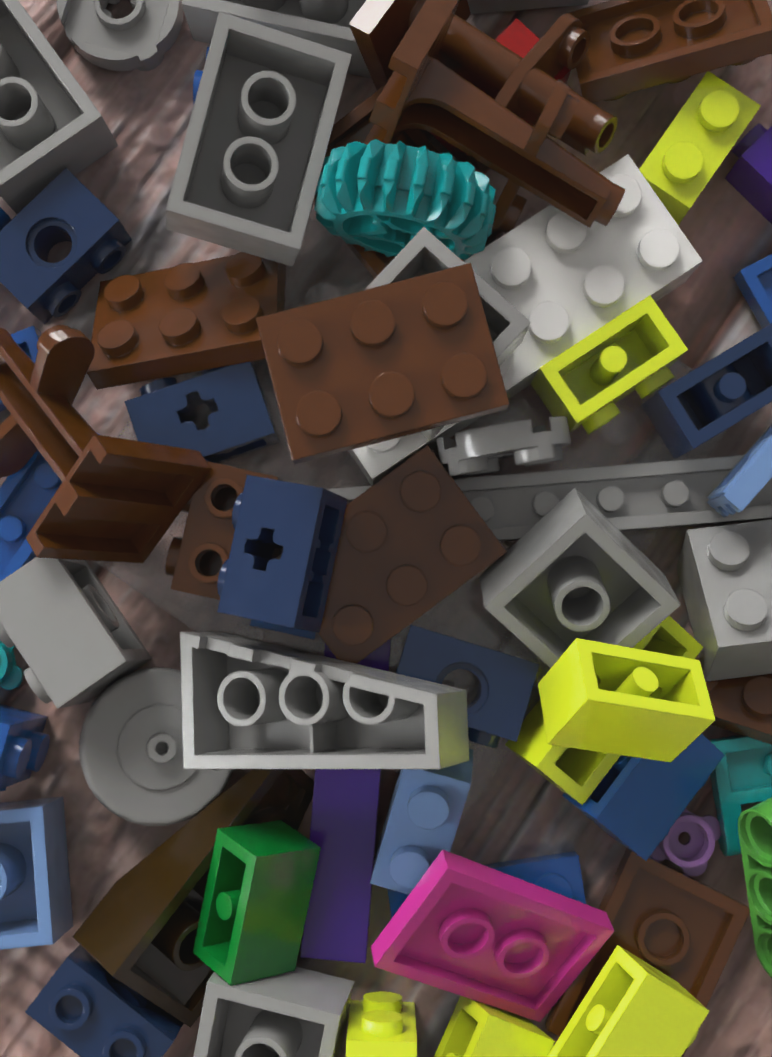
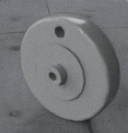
M164 667L146 668L122 676L100 693L88 710L82 724L79 739V757L89 788L100 803L120 818L136 824L167 826L196 816L221 795L234 769H183L181 670Z

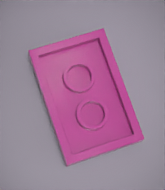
M442 849L371 945L374 966L541 1022L614 933V928L605 911Z

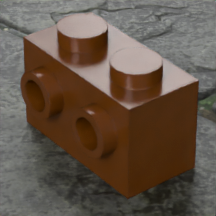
M207 461L212 469L181 510V512L188 513L183 538L174 537L170 544L165 574L173 576L170 588L172 590L220 600L217 589L218 576L222 565L229 559L235 532L232 524V511L237 497L244 490L246 477L251 475L280 480V478Z

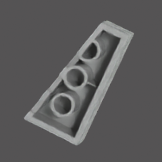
M222 631L180 632L183 769H443L470 761L467 693L464 689Z

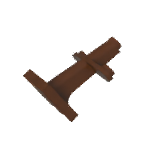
M366 0L349 22L350 29L376 90L382 86L385 87L394 70L388 68L391 57L426 0ZM460 0L437 60L520 118L535 125L558 81L553 77L564 67L569 70L575 69L583 60L590 43L589 32L583 30L582 21L569 13H565L555 21L527 55L522 58L468 23L466 20L471 15L468 1ZM570 89L568 94L579 99L580 102L560 141L585 156L589 150L595 154H600L611 142L617 128L618 119ZM467 154V161L478 170L486 171L491 169Z
M426 0L391 57L388 68L394 70L375 102L369 119L374 125L363 143L368 145L370 141L377 139L385 144H395L403 130L421 129L435 134L508 178L495 204L496 212L491 231L494 235H496L498 230L504 233L511 231L518 221L527 202L526 198L516 194L520 186L589 228L594 221L607 226L623 198L625 188L613 183L547 137L548 134L558 140L562 138L580 102L579 99L568 94L570 86L558 79L533 127L437 60L460 0Z
M57 325L47 329L37 341L38 353L34 363L14 341L10 333L6 329L0 328V400L11 413L0 424V478L18 472L39 450L62 481V484L26 537L36 557L143 564L212 468L198 450L103 436L95 432L72 406L95 355L94 345L80 330L66 325Z

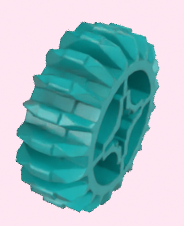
M374 139L368 145L354 141L347 143L346 147L341 146L332 149L330 156L324 158L322 172L320 173L315 192L314 210L316 211V220L329 233L341 236L346 244L360 245L364 247L365 251L380 252L385 254L386 257L397 256L412 238L425 227L456 256L466 260L472 255L484 251L487 236L491 235L496 212V205L494 204L496 189L489 184L490 179L486 175L475 171V167L469 162H457L453 160V156L450 153L439 154L429 151L426 145L418 148L407 146L402 141L397 142V144H385Z

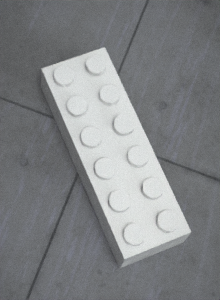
M629 154L599 172L613 183L625 188L623 198L607 226L594 221L589 228L550 204L486 246L484 251L476 253L463 261L465 264L471 263L475 273L531 322L522 343L500 365L508 399L531 385L530 383L541 366L649 295L656 302L684 284L703 262ZM480 417L445 425L431 441L418 432L352 449L348 452L369 483L374 485L428 445L431 450L437 447V438H450Z

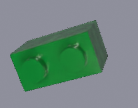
M282 820L217 828L193 953L230 986L295 971L321 847Z

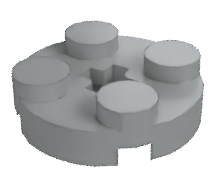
M56 0L60 20L73 48L90 63L107 70L131 71L138 69L140 71H149L155 69L161 64L164 53L175 43L183 22L182 0H130L134 10L128 16L120 19L113 18L112 13L106 9L108 3L118 4L120 0Z
M565 416L549 417L551 431H546L545 425L532 427L531 419L457 432L455 433V439L440 437L436 439L439 461L443 466H448L450 476L462 475V477L499 472V459L514 457L515 465L525 464V466L564 460L562 447L571 444L568 419Z

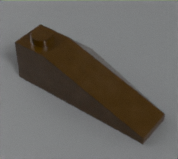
M252 769L117 880L72 937L114 978L191 1028L201 1015L207 981L214 972L193 953L217 828L282 820L297 831L313 798L314 781L302 769Z

